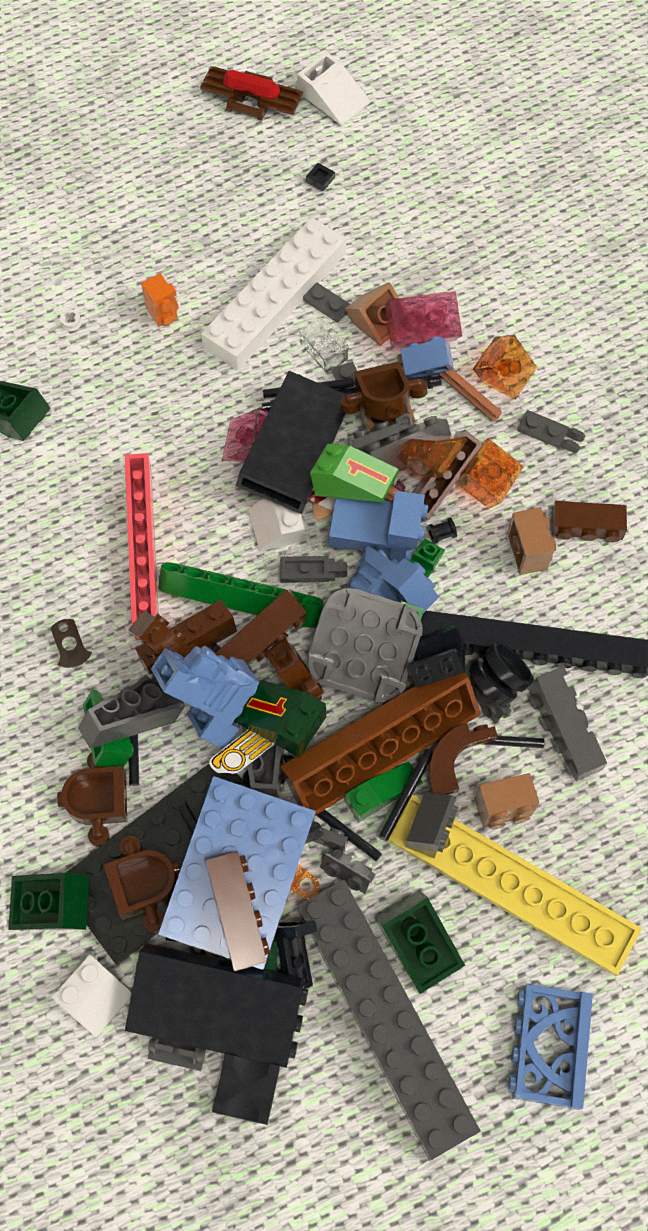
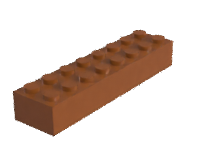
M461 673L419 688L414 686L303 752L300 758L295 757L280 766L297 804L316 811L315 815L345 798V794L354 788L391 770L442 739L452 729L468 723L481 715L469 677L465 673Z

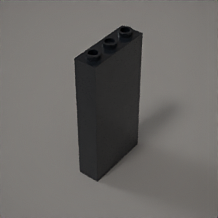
M288 371L239 472L235 486L302 514L313 490L310 472L326 445L334 443L346 416V413L341 409V399L346 394L303 377L300 374Z
M145 943L138 955L125 1031L287 1068L289 1059H295L298 1042L293 1041L295 1032L300 1033L303 1016L298 1014L300 1005H306L309 989L304 988L305 978L265 969L262 970L256 967L234 971L232 962Z

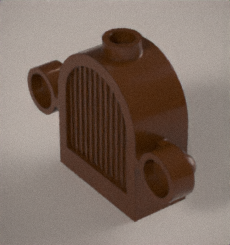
M399 361L354 371L355 390L357 393L344 396L341 399V409L346 414H355L360 410V407H363L364 411L372 418L380 420L395 419L408 411L410 396L419 399L428 394L427 382L421 379L408 381Z
M286 638L265 652L277 674L287 687L303 691L321 701L325 691L310 674L309 668Z
M91 752L87 757V765L90 769L79 770L66 780L62 792L57 793L58 807H65L69 815L76 822L92 825L88 832V839L93 846L100 847L110 839V834L103 824L128 822L127 780L124 766H94Z
M131 835L126 836L119 845L124 858L104 864L119 916L122 920L145 912L146 914L143 918L144 927L150 933H159L164 915L156 910V908L166 904L171 899L180 873L178 862L171 863L165 855L157 851H141L142 846L139 839Z

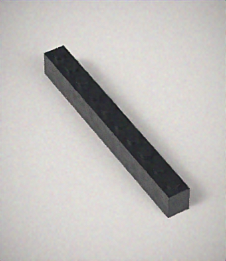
M427 610L421 618L423 626L422 636L457 624L466 644L465 655L479 653L485 657V651L498 641L510 647L522 660H531L536 665L554 663L558 667L564 666L565 669L576 666L582 667V670L587 672H594L599 669L606 670L610 675L629 673L634 678H646L648 676L647 639Z

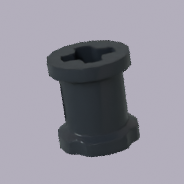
M451 517L447 518L445 522L436 525L429 524L427 526L428 534L434 544H438L440 540L449 537H457V529Z

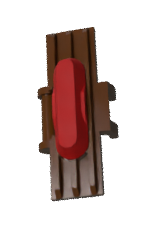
M210 66L200 86V90L228 97L227 111L232 112L233 110L255 116L261 121L267 109L294 115L303 95V91L276 84L271 77L246 70L242 73ZM249 96L257 99L259 109L237 102L243 103L245 97Z

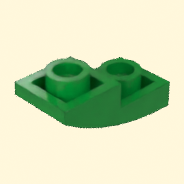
M424 539L413 553L410 562L414 563L416 561L426 571L424 576L429 578L443 556L445 549Z

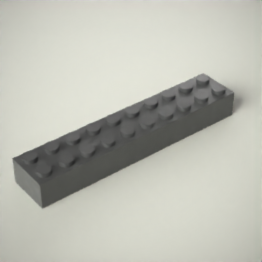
M345 880L298 904L297 910L302 920L316 922L317 932L310 935L428 1160L435 1159L481 1132Z

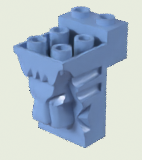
M395 491L393 503L390 501L382 503L336 498L329 533V547L359 549L364 553L365 548L370 546L376 551L378 549L382 550L389 560L395 559L400 562L405 558L410 561L412 549H417V542L423 541L425 527L420 526L421 519H426L428 505L424 504L425 495Z
M370 546L365 548L364 555L358 566L360 569L354 574L353 578H350L349 586H347L398 602L400 600L425 609L424 612L439 598L434 590L435 584L428 577L424 576L426 571L416 561L411 563L405 558L400 562L395 559L389 560L382 550L378 549L376 551Z
M207 646L202 648L194 647L185 658L175 651L172 652L164 648L151 668L163 692L192 706L187 715L200 738L221 748H225L235 739L239 728L234 720L242 713L244 705L255 694L259 685V681L244 660L230 657L228 660L223 655H216Z

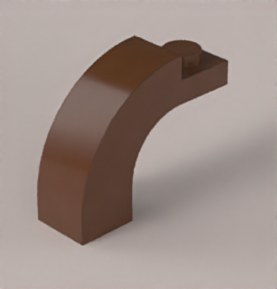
M465 723L449 731L439 741L433 752L429 768V783L432 793L449 795L459 791L454 771V763L457 756L469 747L495 741L498 737L495 726L488 728L487 724L473 728L474 732H470L468 724Z

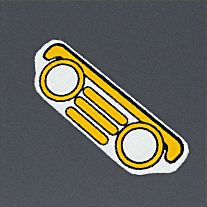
M246 730L213 756L209 764L217 773H238L272 747L274 743L250 730Z

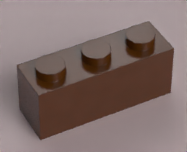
M570 501L554 502L552 508V536H558L559 539L567 540L572 537H580L585 541L606 539L607 542L613 543L623 540L627 532V505Z

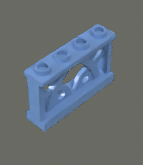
M529 983L524 986L523 990L519 989L517 1006L522 1007L521 1018L516 1017L514 1034L519 1035L518 1046L513 1045L511 1062L516 1063L515 1075L510 1074L508 1091L513 1092L512 1099L575 1110L583 1109L592 993L568 991ZM536 997L546 998L552 1006L553 1013L548 1016V1010L542 1004H540L542 1008L541 1013H534L532 1010L533 1000ZM555 998L577 1001V1007L559 1011ZM530 1019L537 1024L528 1032ZM564 1020V1028L568 1024L573 1027L571 1035L564 1034L560 1021ZM554 1024L559 1038L566 1044L573 1046V1053L560 1055L554 1060L550 1068L539 1055L534 1041L545 1029ZM526 1053L532 1062L531 1064L525 1065ZM561 1062H567L570 1066L568 1073H564L562 1068L559 1071V1075L555 1073ZM531 1072L535 1075L533 1083L540 1081L542 1075L547 1079L540 1091L532 1092L527 1089L524 1083L527 1073ZM551 1084H554L558 1088L569 1092V1099L546 1096V1093L549 1091Z

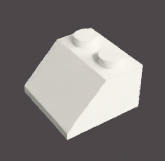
M265 498L248 509L259 551L305 541V527L300 513Z
M89 955L52 998L97 1038L128 1002L132 992Z

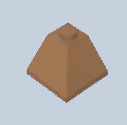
M390 282L359 296L345 308L354 325L379 346L411 320Z

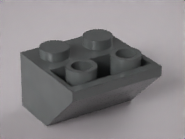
M424 793L405 847L435 858L437 851L443 852L450 833L445 828L452 827L459 808L454 805L457 797L445 794Z

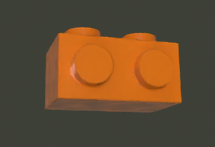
M161 273L141 282L146 309L157 326L160 327L173 323L178 318L177 309H179V306L174 297L177 293L172 283L168 284Z

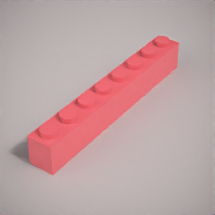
M148 453L125 455L132 625L144 610L154 617L157 613L159 614L152 467Z

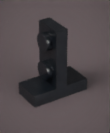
M279 922L274 938L277 941L282 973L305 978L304 988H309L313 986L304 936L317 932L316 922Z

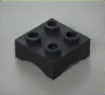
M225 1054L212 1112L268 1125L280 1066Z

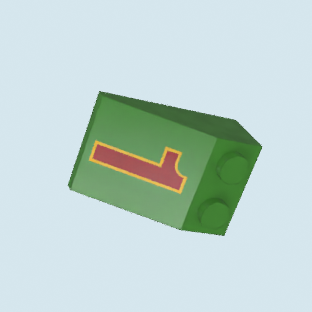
M335 443L326 445L310 475L315 496L383 503L399 470L350 445Z

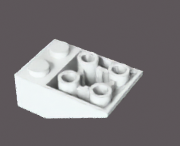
M327 52L323 53L297 74V89L303 91L302 96L341 126L370 103L368 97L342 63Z

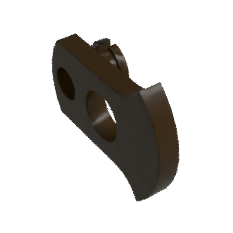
M63 619L50 627L60 653L58 666L74 668L82 665L90 658L92 652L84 648L74 619ZM63 624L68 626V630L65 632L59 630ZM73 637L77 642L76 647L73 650L64 649L62 646L64 638Z

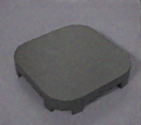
M349 587L335 590L328 596L323 605L309 649L307 663L310 674L319 684L325 687L335 688L374 700V702L384 703L394 699L400 693L402 694L406 687L405 683L409 674L408 665L413 662L420 637L422 636L423 626L419 615L413 608L404 603Z

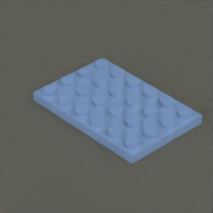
M213 776L158 935L230 959L205 860L238 851L239 856L245 855L248 872L244 873L246 884L252 882L256 897V899L251 900L253 910H259L263 926L258 927L260 937H266L270 950L316 811ZM261 963L253 967L263 970L265 963Z

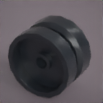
M498 641L485 651V657L477 658L469 666L470 674L477 686L486 696L500 706H508L517 698V691L523 692L534 683L533 675L525 662L510 647Z

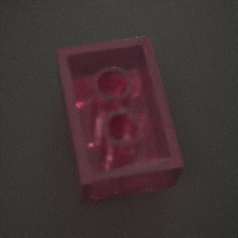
M456 291L390 299L385 304L391 349L407 347L411 343H426L433 337H442L447 341H454L462 337Z

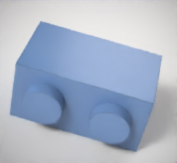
M433 337L426 343H411L407 345V348L400 349L405 375L409 379L454 370L450 345L445 338Z

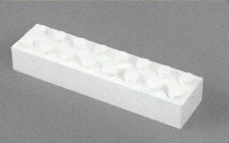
M311 217L201 333L203 348L238 371L303 301V296L316 282L320 283L346 255V238Z

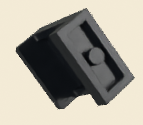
M457 624L420 637L415 652V662L408 665V670L417 688L465 672L466 644Z

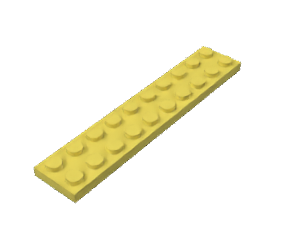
M412 795L388 842L610 974L618 976L642 929L641 927L454 819L451 828H445L450 833L443 852L437 851L435 858L406 848L408 835L422 801L420 798Z

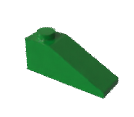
M91 690L83 704L84 714H86L88 709L104 700L97 690ZM126 737L91 748L94 766H125L129 758L132 757L134 750L133 744L130 743V738Z
M410 762L374 777L345 794V803L358 823L400 797L414 771ZM422 780L419 781L417 787L423 783Z

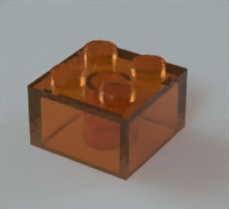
M487 438L481 442L483 443L482 447L459 477L456 484L484 506L491 509L502 503L524 466Z

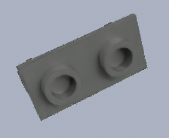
M471 676L469 680L476 700L482 707L486 717L496 724L502 716L506 717L512 712L510 704L506 707L500 706L486 696Z
M330 848L325 853L320 868L331 877H337L342 881L345 880L352 890L365 894L369 884L372 883L376 875L372 872L373 869L359 861H356L353 867L348 864L352 857L337 848L335 850Z
M152 1038L148 1045L149 1054L147 1059L201 1071L206 1049Z

